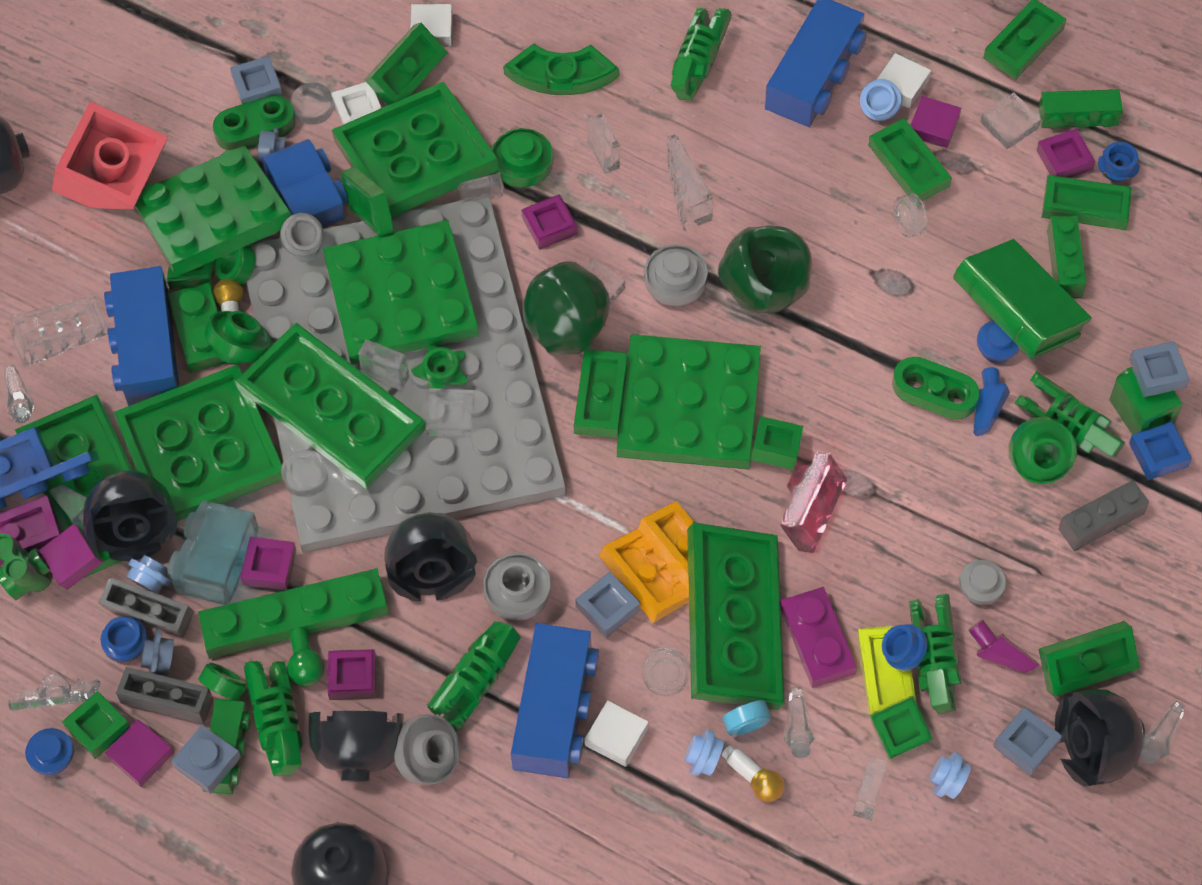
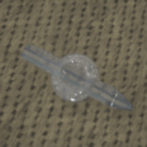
M48 675L41 680L38 688L22 690L11 697L8 702L9 709L11 711L81 703L86 701L96 691H99L101 683L97 679L92 682H85L83 678L77 679V684H69V679L63 675Z

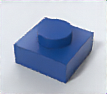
M1173 422L1131 435L1129 445L1147 480L1189 467L1192 458Z

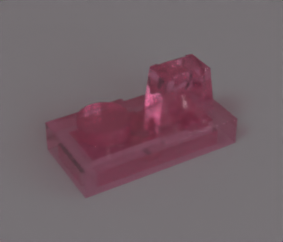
M822 452L816 453L811 465H796L789 483H787V488L794 497L790 506L784 512L783 521L780 526L797 550L802 552L814 553L847 482V478L832 455Z

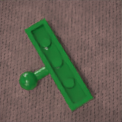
M378 568L198 611L205 649L209 659L290 639L293 655L288 661L287 672L290 679L300 686L316 684L322 678L325 668L322 657L317 652L311 650L308 635L389 615Z

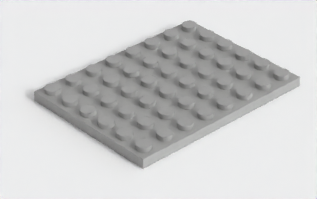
M489 195L403 212L391 218L394 232L449 220L478 325L479 336L437 346L448 348L453 352L465 351V358L460 369L467 378L465 386L448 385L437 396L431 394L428 381L415 377L411 372L412 368L423 363L428 348L353 365L424 419L427 429L368 489H365L274 418L302 553L391 534L403 520L417 514L428 512L443 513L454 519H460L566 495L561 468ZM363 221L323 229L324 239L320 248L313 254L302 257L289 253L284 248L280 238L249 244L248 246L253 249L255 254V266L252 275L247 281L253 316L266 329L271 338L269 348L289 328L298 323L350 363L323 248L370 238L379 234L375 233ZM444 367L438 368L439 372H444L446 370Z

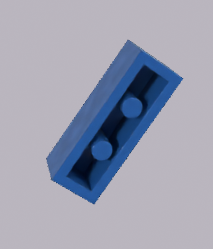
M817 0L767 83L765 110L809 128L817 114L824 115L831 102L833 86L835 83L839 85L843 83L849 70L851 55H858L865 44L867 32L863 31L865 13L833 0Z
M162 266L111 273V291L104 292V299L108 317H114L115 323L114 328H108L110 349L112 354L118 353L119 365L111 367L115 391H123L128 406L180 387L171 306L167 294L169 293V288Z
M535 624L511 749L512 768L514 771L569 779L571 763H580L584 736L577 735L579 719H588L591 704V692L584 690L587 676L595 677L599 658V649L592 648L591 631Z

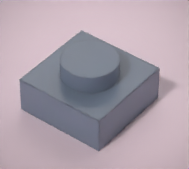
M269 56L230 67L231 75L242 104L271 95L283 97L280 83Z
M1175 341L1132 350L1129 361L1143 397L1187 388L1190 378Z
M611 572L575 599L576 608L605 638L640 611V602Z
M1023 707L996 738L993 747L1031 776L1060 743L1062 735L1026 707Z
M201 725L172 759L171 763L176 770L211 794L239 761L241 756L237 749Z

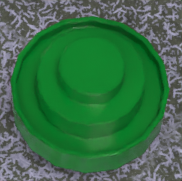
M519 128L510 130L501 135L493 144L492 151L497 157L499 170L494 173L501 181L510 186L522 188L534 186L545 180L552 170L553 151L551 143L543 134L533 129Z
M219 311L214 313L209 319L204 334L207 342L216 351L217 356L229 364L255 362L268 350L271 340L266 329L253 316L241 311Z
M1049 417L1032 418L1022 423L1012 434L1008 445L1009 459L1014 469L1027 481L1037 484L1053 483L1063 478L1073 467L1077 456L1076 441L1070 430L1058 420Z

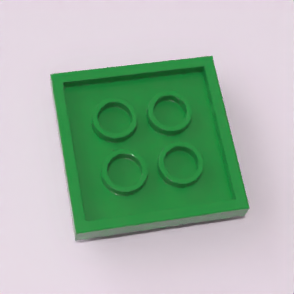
M444 81L332 129L334 141L351 168H358L386 192L391 218L499 170L497 157Z
M245 145L225 151L216 158L200 165L189 167L181 173L159 183L146 186L134 207L176 277L279 232L285 220L291 216L290 211Z
M449 220L323 248L350 364L355 365L425 349L431 344L438 346L479 336L477 321Z
M631 334L617 442V457L749 470L761 346Z
M238 364L114 412L137 471L151 475L166 487L175 507L177 522L287 479L285 470L255 402L237 389L235 380L242 375Z

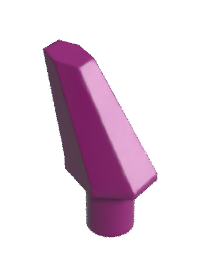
M980 620L968 630L981 647L977 651L978 657L1022 673L1029 672L1039 666L1037 661L1006 638L1003 633L996 637L984 620Z

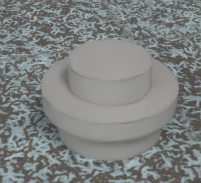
M297 213L290 216L283 223L280 230V239L284 248L289 253L301 257L308 256L316 252L322 245L324 231L321 223L314 216L307 213Z
M976 560L964 567L960 575L959 585L963 595L969 601L978 605H986L997 601L1003 595L1006 587V577L1002 569L995 563L987 560Z

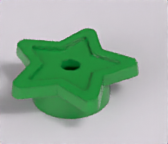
M431 344L428 346V352L423 359V363L412 368L411 372L415 377L428 381L431 394L437 396L448 385H466L467 378L460 369L466 353L463 350L453 352L448 348L437 347ZM444 367L446 370L444 372H439L438 368Z

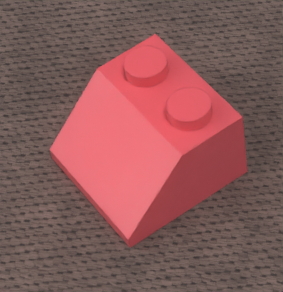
M90 101L55 169L52 191L90 208L133 210L167 142L168 136Z

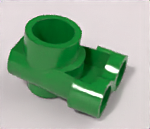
M6 533L0 534V560H4V565L0 567V584L14 600H18L29 591L41 592L45 590L51 582L47 575L50 569L39 550L34 548L28 553L13 537Z

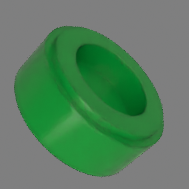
M247 245L216 260L218 279H231L232 281L239 282L240 285L245 284L252 275L255 266L253 249Z
M215 663L206 664L198 678L204 686L213 692L234 701H240L247 688V682L241 676Z

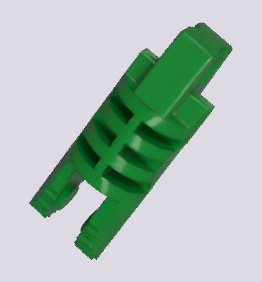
M706 8L696 9L671 73L673 78L670 86L679 100L692 101L703 80L708 77L731 21L732 15L729 9L718 8L710 23Z
M1035 371L1030 381L1034 383L1035 387L1043 392H1047L1056 399L1048 411L1028 396L1020 395L1014 404L1035 418L1049 417L1061 422L1072 433L1076 446L1088 454L1091 453L1094 447H1097L1107 455L1117 457L1126 442L1107 430L1112 421L1078 400L1071 393L1038 371Z
M947 593L936 595L935 608L938 625L927 626L925 608L919 599L909 601L911 624L920 628L927 638L926 654L917 665L920 690L922 692L929 691L931 707L938 714L956 711L954 685L962 684L950 596Z
M494 621L483 634L471 643L468 653L463 654L460 661L452 669L453 673L446 677L427 704L428 709L435 715L438 714L440 716L444 714L442 718L452 725L455 732L459 731L483 699L482 695H485L490 690V686L498 679V674L502 673L506 668L505 664L521 638L515 628L509 624Z
M258 661L245 662L244 672L251 705L254 709L253 714L261 748L263 751H266L273 776H290L302 764L300 749L303 745L295 704L292 701L293 695L286 664L284 661H274L272 663L268 676L269 688L263 664Z

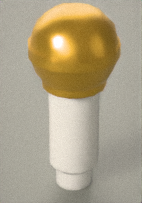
M222 279L214 287L213 295L222 311H239L244 291L239 282L232 281L231 279Z
M731 745L725 748L722 757L727 760L728 765L750 782L756 798L764 802H773L781 797L785 787L781 774L777 771L761 768L740 749H735Z

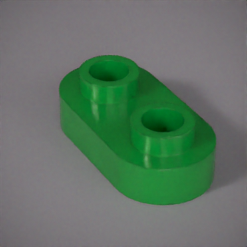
M271 95L223 110L213 121V132L216 142L225 150L236 149L243 145L246 148H250L259 144L261 130L273 132L274 128H278L279 137H284L295 126L293 106L286 98ZM239 123L238 125H236V126H234V127H229L230 125Z
M922 357L905 358L895 367L892 387L895 394L903 401L950 419H963L975 411L979 399V387L970 376ZM910 381H916L920 383L921 386L918 388H914L912 386H909L907 383ZM958 397L962 402L953 403L948 398Z

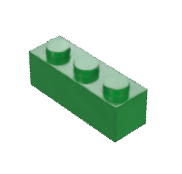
M1120 89L1042 92L1038 106L1041 128L1059 129L1061 127L1118 126L1123 112Z
M1051 216L1047 234L1053 279L1072 298H1082L1086 287V277L1078 216Z
M215 699L209 730L237 749L241 757H244L246 752V740H243L245 730H249L251 726V712H248L244 701ZM239 761L212 793L233 795L234 785H239L241 778V768L238 767Z

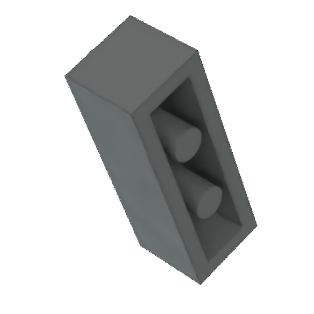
M1132 480L1063 516L1058 530L1073 551H1076L1144 515L1149 500L1135 481Z
M109 577L98 603L106 610L125 617L134 618L139 622L183 638L195 612L186 604Z
M129 667L125 668L116 691L118 699L123 705L203 725L213 700L210 689L205 686Z

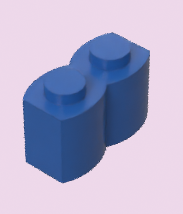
M307 139L262 157L266 177L290 211L291 216L297 213L310 214L321 223L322 228L345 219L343 205L348 204V198L339 180L333 182L328 172H331V166L322 148L316 150L312 142Z

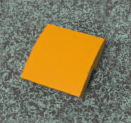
M677 501L643 517L638 529L604 545L599 555L613 575L640 602V608L652 623L664 618L689 602L687 529L694 521Z

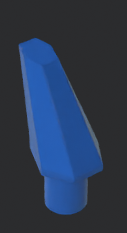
M994 367L986 368L982 371L984 388L979 390L973 430L975 436L983 435L991 430L1010 394L1007 385L1001 384L999 369Z

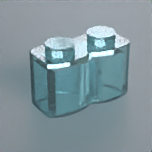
M203 500L197 511L189 514L184 528V536L187 540L180 551H174L168 566V576L171 577L176 593L223 605L231 602L240 581L250 536L257 537L259 529L253 512Z

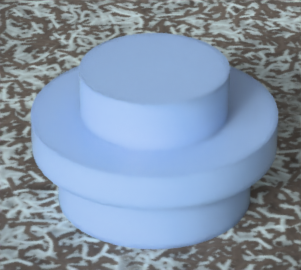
M886 79L871 81L864 87L860 96V105L863 112L875 121H886L893 118L900 110L902 104V95L899 88L893 82Z
M144 555L140 562L131 559L128 563L131 569L126 577L136 584L156 594H159L163 585L169 586L171 580L164 576L168 568Z
M706 729L701 737L698 735L692 737L684 761L691 763L690 774L698 776L701 772L710 776L713 773L724 744L723 740L714 737V731Z
M953 752L948 758L941 756L934 765L929 781L934 783L933 794L942 797L946 795L954 799L962 790L969 776L971 765L962 761L963 756L961 754Z

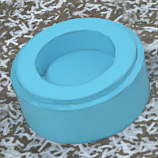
M759 700L733 709L722 717V721L728 735L736 737L765 726L770 722L772 716L766 702Z

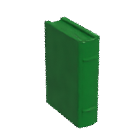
M1015 239L965 258L953 276V279L1030 359H1034L1079 339L1081 329L1092 319Z

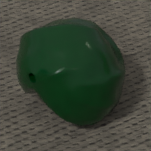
M773 225L748 227L739 232L728 244L724 256L718 265L719 278L728 292L739 305L754 313H775L794 304L808 291L813 270L812 255L805 240L789 228Z
M572 261L558 263L537 274L527 287L523 301L525 325L531 335L545 348L549 355L559 356L582 353L592 346L594 339L605 326L610 309L609 293L602 280L578 263Z

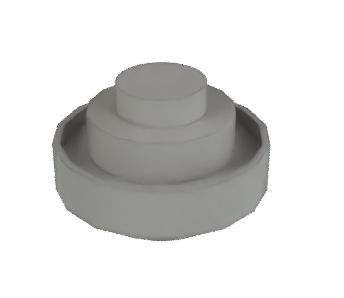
M679 244L664 246L654 251L647 259L644 269L646 289L654 299L662 304L671 306L687 305L697 300L705 291L708 280L706 262L700 253L691 247Z
M524 553L507 554L496 559L488 567L483 579L484 597L489 608L499 617L511 621L527 620L538 615L546 607L551 595L550 575L545 565L534 556Z
M426 714L409 718L402 724L394 752L395 764L402 776L411 783L419 785H434L444 782L453 774L459 762L460 745L457 733L452 725L441 716Z

